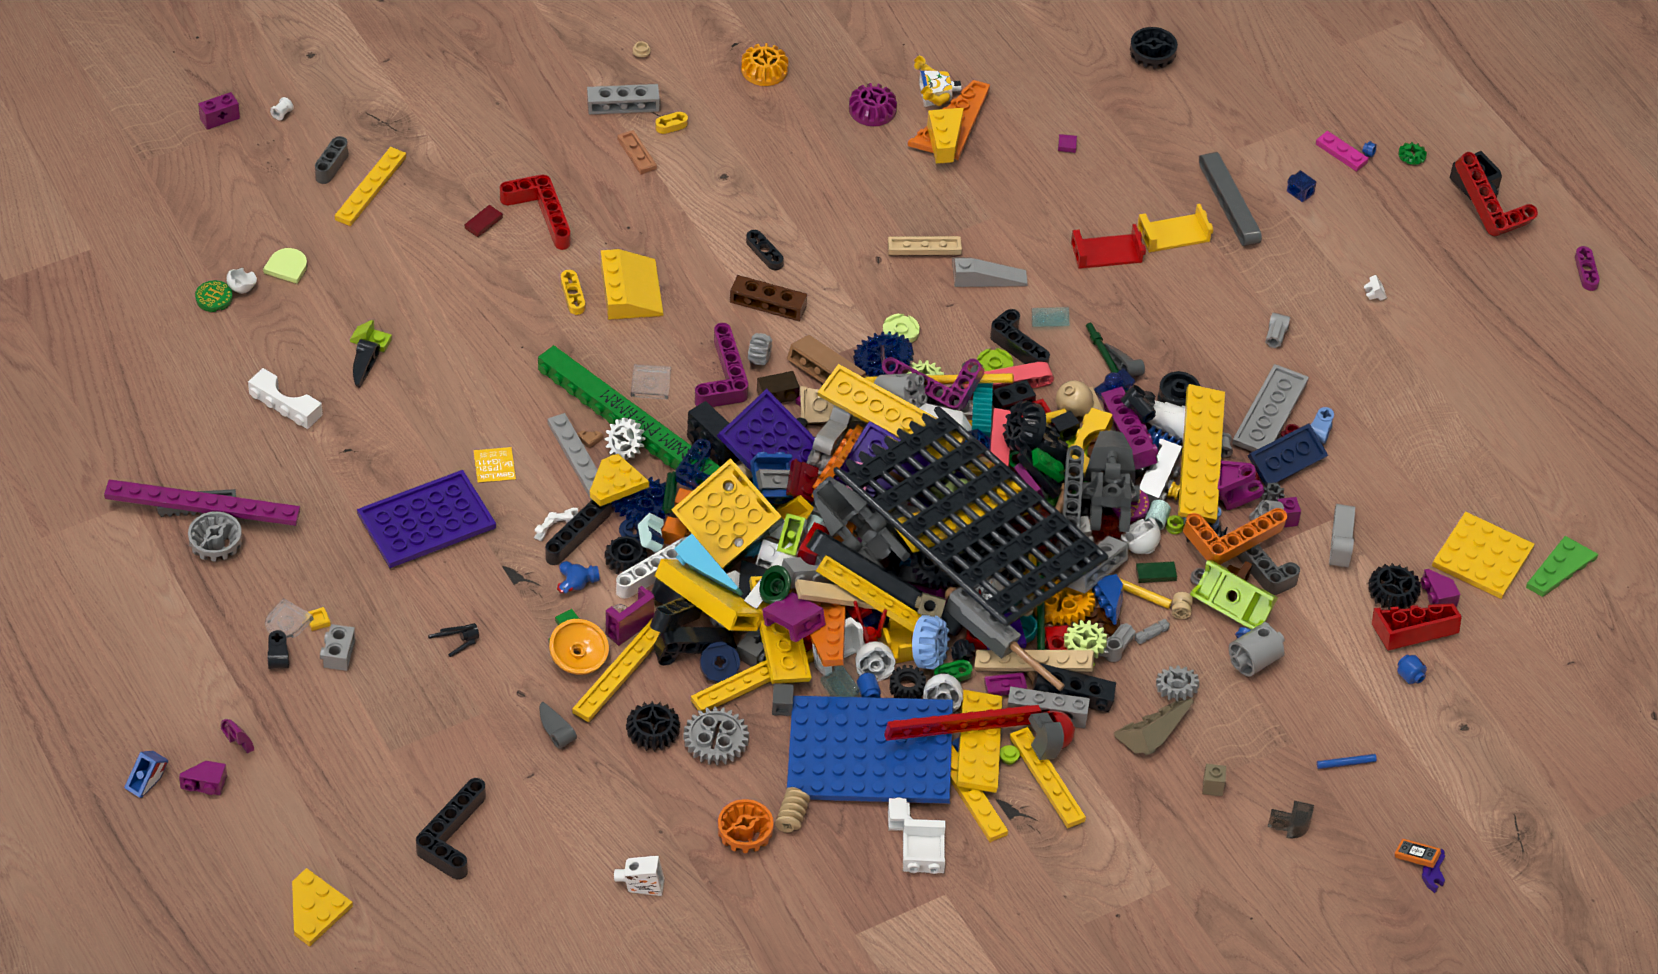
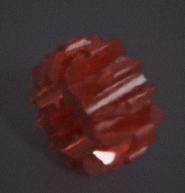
M1111 513L1109 515L1102 514L1100 531L1091 530V534L1095 537L1096 542L1103 541L1108 536L1120 540L1123 532H1119L1118 516L1112 517Z

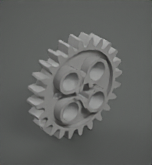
M707 707L706 713L699 710L698 716L693 714L692 720H687V726H684L683 740H685V747H688V753L693 752V758L700 756V762L707 759L709 765L712 761H715L716 765H718L721 760L724 764H727V759L733 762L734 755L740 758L741 752H745L746 746H748L749 732L748 726L744 725V719L739 720V714L732 716V710L726 713L724 707L721 711H717L716 707L713 708V711H710ZM718 723H721L719 727V733L717 734L715 748L711 749L713 746V739L716 736Z

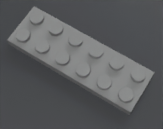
M1274 364L1235 434L1232 444L1253 452L1277 440L1307 385L1309 377Z

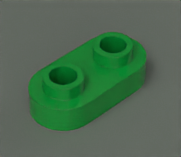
M958 660L939 665L934 670V676L949 674L960 682L971 677L973 667L966 660Z

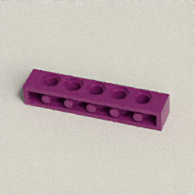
M1123 387L1103 392L1101 396L1104 409L1113 415L1114 429L1124 434L1132 448L1135 470L1156 464V455H1159L1156 444H1153L1150 433L1148 434L1145 423H1142L1136 413L1126 407L1121 401L1125 394Z

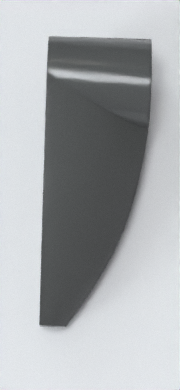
M1104 343L1124 378L1141 376L1145 373V365L1141 359L1133 360L1121 350Z
M542 702L539 706L542 724L553 744L558 749H562L577 739L576 732L557 712Z

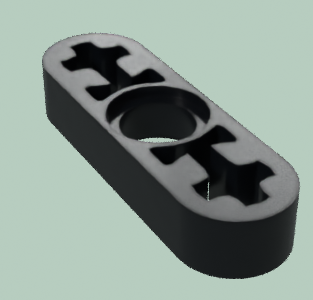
M748 231L746 234V244L771 270L781 269L784 262L783 255L760 231ZM761 248H768L769 251H768V252H762L760 249H761Z

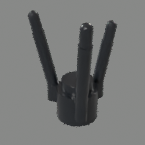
M472 623L465 626L440 629L438 633L429 634L428 638L460 633L461 639L467 642L448 654L449 657H452L466 647L476 644L475 639L479 638V630L477 625Z

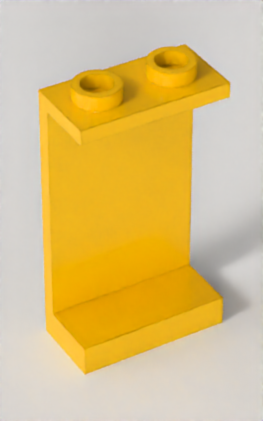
M1197 204L1195 214L1154 222L1149 221L1146 213L1139 214L1137 228L1141 231L1142 239L1148 252L1210 242L1211 234H1213V226L1209 223L1207 213L1202 209L1201 204Z

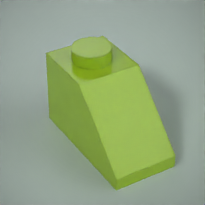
M786 514L777 547L778 552L796 556L807 525L806 518ZM789 542L793 544L792 546L784 549Z

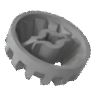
M224 512L202 514L189 526V546L192 547V552L195 555H200V558L203 560L211 557V561L215 562L216 557L220 556L225 560L228 558V554L231 556L236 554L237 549L241 547L242 531L240 523L235 517ZM228 538L230 541L229 546L224 547L225 540Z

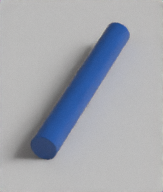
M1376 754L1322 760L1317 761L1316 765L1317 769L1370 763L1376 762L1377 757Z

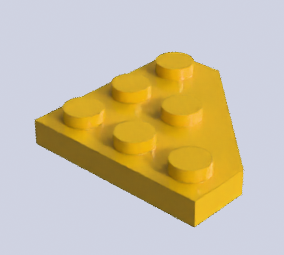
M619 454L611 455L601 460L590 488V498L599 506L648 488L649 480Z
M307 868L292 881L294 935L310 947L353 907V902Z

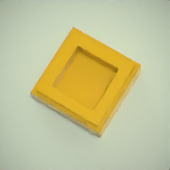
M324 607L305 612L311 631L331 626Z

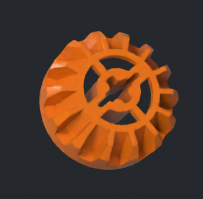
M749 799L733 801L726 805L719 814L718 836L722 838V843L725 846L731 845V850L737 851L739 848L743 850V853H748L749 849H753L756 852L759 851L760 846H766L769 838H772V814L766 806L757 801ZM759 832V837L753 842L751 839L754 837V833Z

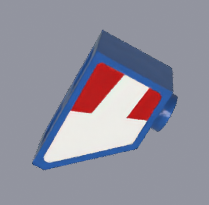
M155 751L140 752L124 788L142 798L162 777L169 760Z

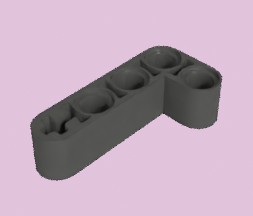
M1259 544L1237 555L1242 564L1245 561L1252 564V576L1267 592L1278 595L1297 585L1300 567L1293 562L1277 567Z

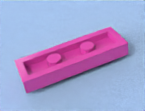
M1326 131L1316 139L1317 146L1356 172L1368 163V157L1329 131Z

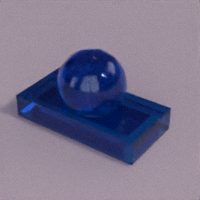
M1123 368L1117 373L1111 372L1107 374L1104 382L1094 388V391L1102 400L1101 393L1123 387L1125 391L1135 384V380Z

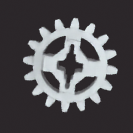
M633 419L615 420L616 425L610 424L611 431L606 430V433L609 434V437L605 438L606 441H609L606 448H611L610 454H619L625 460L635 458L634 453L640 454L639 447H644L641 443L642 440H645V437H641L644 430L639 429L641 424L635 423Z

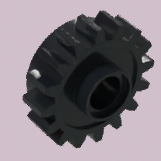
M618 537L615 540H611V544L606 546L605 564L609 565L610 570L616 569V574L620 573V571L624 572L647 559L646 548L635 537Z

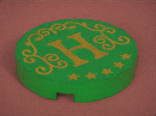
M218 280L202 283L195 292L197 305L209 312H216L219 309L224 310L233 300L232 289L225 282Z

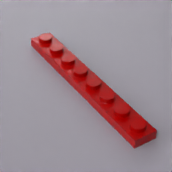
M1026 705L1005 709H989L978 712L971 711L960 714L893 720L887 723L884 736L886 741L1029 725L1031 724L1028 720L1030 715L1041 713L1039 705Z

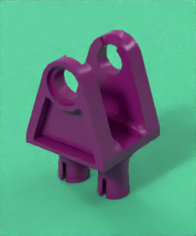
M1221 461L1220 477L1218 480V500L1221 499L1224 502L1227 510L1258 499L1264 494L1262 483L1259 480H1254L1256 478V468L1253 464ZM1246 471H1252L1250 475L1243 476ZM1254 486L1259 487L1256 491H1249Z

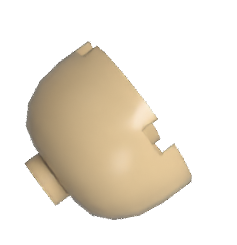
M1076 380L1068 381L1061 385L1056 393L1055 401L1058 410L1064 408L1067 412L1071 411L1075 417L1085 416L1093 407V394L1083 382Z

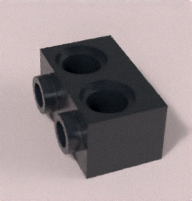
M1027 380L997 388L992 392V405L998 409L1009 410L1020 401H1036V394Z

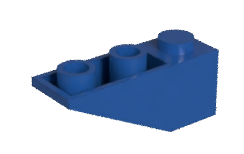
M1117 574L1105 576L1092 587V593L1098 599L1100 607L1105 610L1106 617L1110 618L1115 625L1117 624L1123 602V583Z

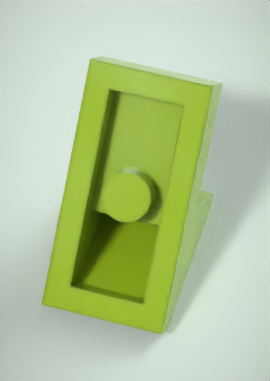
M370 320L357 326L350 338V342L358 344L360 339L379 343L380 351L385 352L392 340V335L375 330L374 320Z

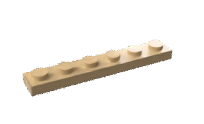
M976 650L974 667L976 671H1036L1013 651L1001 659L992 650ZM1024 650L1038 663L1070 671H1093V650Z

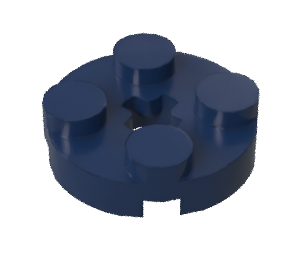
M724 642L710 644L701 653L700 669L706 679L719 683L737 673L740 666L738 652ZM717 657H720L721 660L725 661V663L722 664V668H719L718 665H715Z

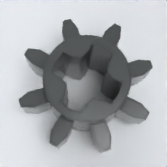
M1268 483L1267 488L1264 487L1262 500L1277 501L1285 497L1284 488H1281L1278 483Z

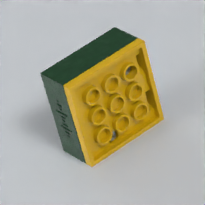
M731 458L672 509L675 515L726 573L758 546L763 539H766L784 523L782 516Z

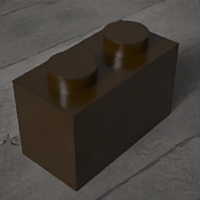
M794 371L757 378L758 395L767 389L780 403L792 402L799 397L800 386Z

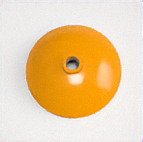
M571 619L561 623L554 629L549 641V651L553 661L561 669L568 673L585 675L598 670L604 664L608 656L609 644L606 635L596 624L584 619ZM574 651H579L580 654L577 655Z

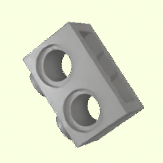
M331 624L329 632L325 633V648L322 647L320 652V659H323L324 668L348 670L356 640L355 627Z

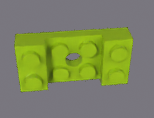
M1207 560L1202 578L1190 593L1191 596L1251 630L1266 622L1278 599L1275 595L1256 587L1212 560ZM1232 590L1237 593V599L1234 602L1228 598V594Z

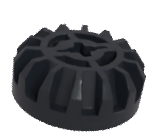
M1145 27L1133 34L1130 43V55L1137 64L1143 63L1144 68H1147L1148 65L1153 66V69H1157L1158 65L1164 68L1174 61L1178 43L1174 35L1165 29Z
M1027 400L1020 401L1011 407V413L1005 416L1007 422L1003 424V427L1006 429L1003 432V436L1007 446L1013 451L1019 452L1021 447L1026 444L1033 451L1043 439L1046 429V414L1040 404Z

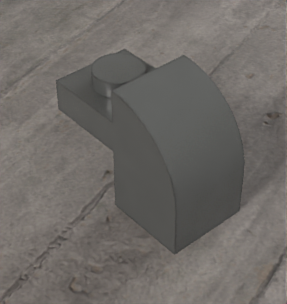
M1048 712L1031 714L1028 720L1037 733L1031 744L1039 760L1056 759L1064 742L1061 723L1053 722Z

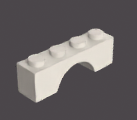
M264 368L248 381L249 394L253 398L262 401L268 407L277 410L281 415L287 416L298 425L309 429L322 416L321 402L307 394L295 398L282 395L278 391V377Z

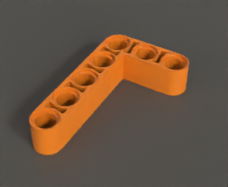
M1275 508L1221 538L1200 514L1190 513L1186 518L1183 532L1206 560H1212L1221 565L1280 533L1284 528L1287 513L1281 508Z

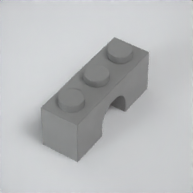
M817 556L815 565L805 563L801 557L784 558L782 567L789 572L791 588H796L795 583L797 579L835 584L816 572L823 557Z

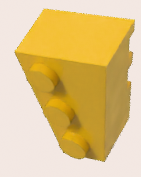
M963 108L928 110L927 127L936 164L954 162L962 125Z

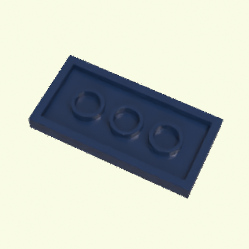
M1310 423L1251 452L1247 456L1267 488L1268 483H1278L1326 458L1328 454Z

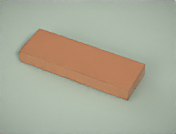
M634 130L617 135V140L640 175L657 169V164Z

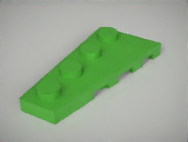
M1564 536L1527 582L1526 588L1543 597L1558 587L1562 581L1571 578L1576 571L1582 570L1589 562L1595 561L1598 558V554Z

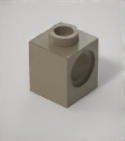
M922 592V596L917 597L915 608H918L917 613L941 618L946 599ZM926 601H934L935 608L933 610H926L924 608Z
M1206 764L1202 794L1223 796L1226 766Z

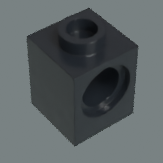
M1071 411L1051 419L1052 430L1060 435L1062 441L1066 442L1076 437V433L1080 429V423Z

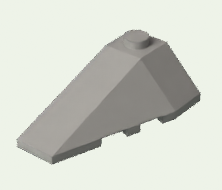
M952 257L955 287L1028 285L1026 270L971 257Z

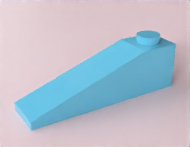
M693 534L689 535L674 548L678 553L676 558L683 566L687 563L692 570L737 595L742 596L744 594Z

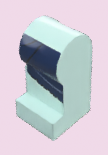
M649 513L638 524L641 545L655 553L659 552L664 544V538L661 533V527L664 525L663 519Z

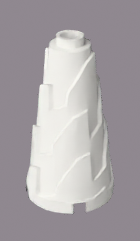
M1155 401L1153 408L1156 410V416L1148 421V423L1152 424V426L1155 425L1158 430L1162 429L1164 433L1168 432L1169 437L1175 436L1177 441L1181 439V443H1183L1185 406L1182 405L1181 407L1168 402Z

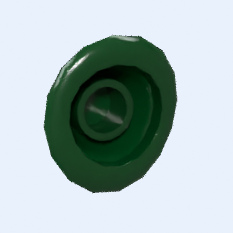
M774 565L768 568L761 578L759 586L760 597L768 604L784 600L791 590V578L789 572L784 567Z

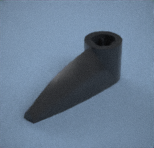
M360 339L357 344L353 363V378L355 385L359 388L365 381L379 355V343Z

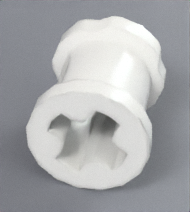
M282 97L276 106L271 107L270 113L274 118L281 121L287 112L293 110L294 106L288 98Z

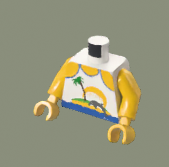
M920 55L914 59L915 69L919 70L921 68L919 86L924 107L932 105L941 106L952 100V92L961 91V81H951L948 72L932 69L925 64V58Z

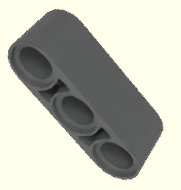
M337 136L333 138L315 163V178L318 183H329L347 159L348 142L345 137Z

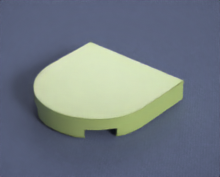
M284 248L276 251L263 268L264 274L298 284L306 271L307 260L301 251L293 248Z

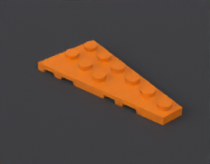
M973 80L961 91V94L956 99L954 98L950 101V105L943 108H963L962 125L954 158L956 160H959L990 90V84ZM928 127L920 129L917 135L908 141V146L933 153Z
M857 424L854 429L850 428L812 488L816 489L829 476L832 478L835 476L833 469L842 466L864 429L862 426Z
M791 588L792 592L797 594L796 588ZM808 600L822 607L824 611L826 625L809 634L823 666L844 665L846 605Z

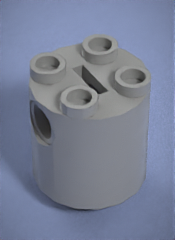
M916 373L879 375L874 384L918 408L922 404L927 403L924 377L922 375H917Z
M1263 622L1229 644L1228 650L1232 665L1245 676H1253L1285 655L1284 636L1282 633L1276 632L1267 622Z

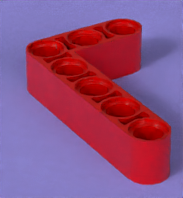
M1465 152L1455 162L1456 169L1488 234L1494 237L1523 227L1537 217L1538 210L1532 204H1526L1504 213L1475 154Z
M542 174L505 181L500 184V202L503 205L509 206L537 200L554 246L560 250L570 247V228L549 176Z

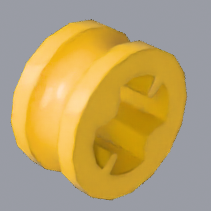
M1172 482L1168 491V498L1173 497L1174 500H1178L1180 484L1177 485L1176 482Z

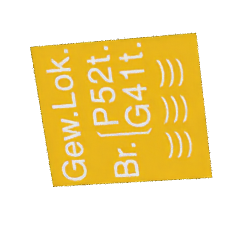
M512 447L473 450L478 483L516 479Z

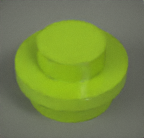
M1006 745L1001 748L1000 758L1005 764H1014L1019 759L1020 752L1015 746Z

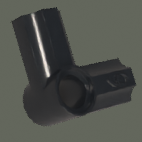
M1134 384L1121 398L1123 404L1132 409L1142 422L1147 423L1156 416V410L1153 408L1156 396L1152 392L1144 391Z

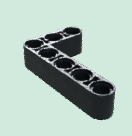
M656 578L651 592L655 597L654 600L664 605L656 608L650 624L653 630L666 633L700 618L702 614L701 609Z
M470 779L416 837L417 855L456 880L463 879L467 875V857L448 845L446 841L484 802L486 790L485 782L482 779Z

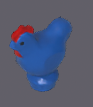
M568 561L562 562L559 568L560 572L566 577V580L558 583L557 590L560 593L567 594L572 590L583 589L589 581L591 583L600 581L598 566L590 565L589 568H585L580 564H572Z

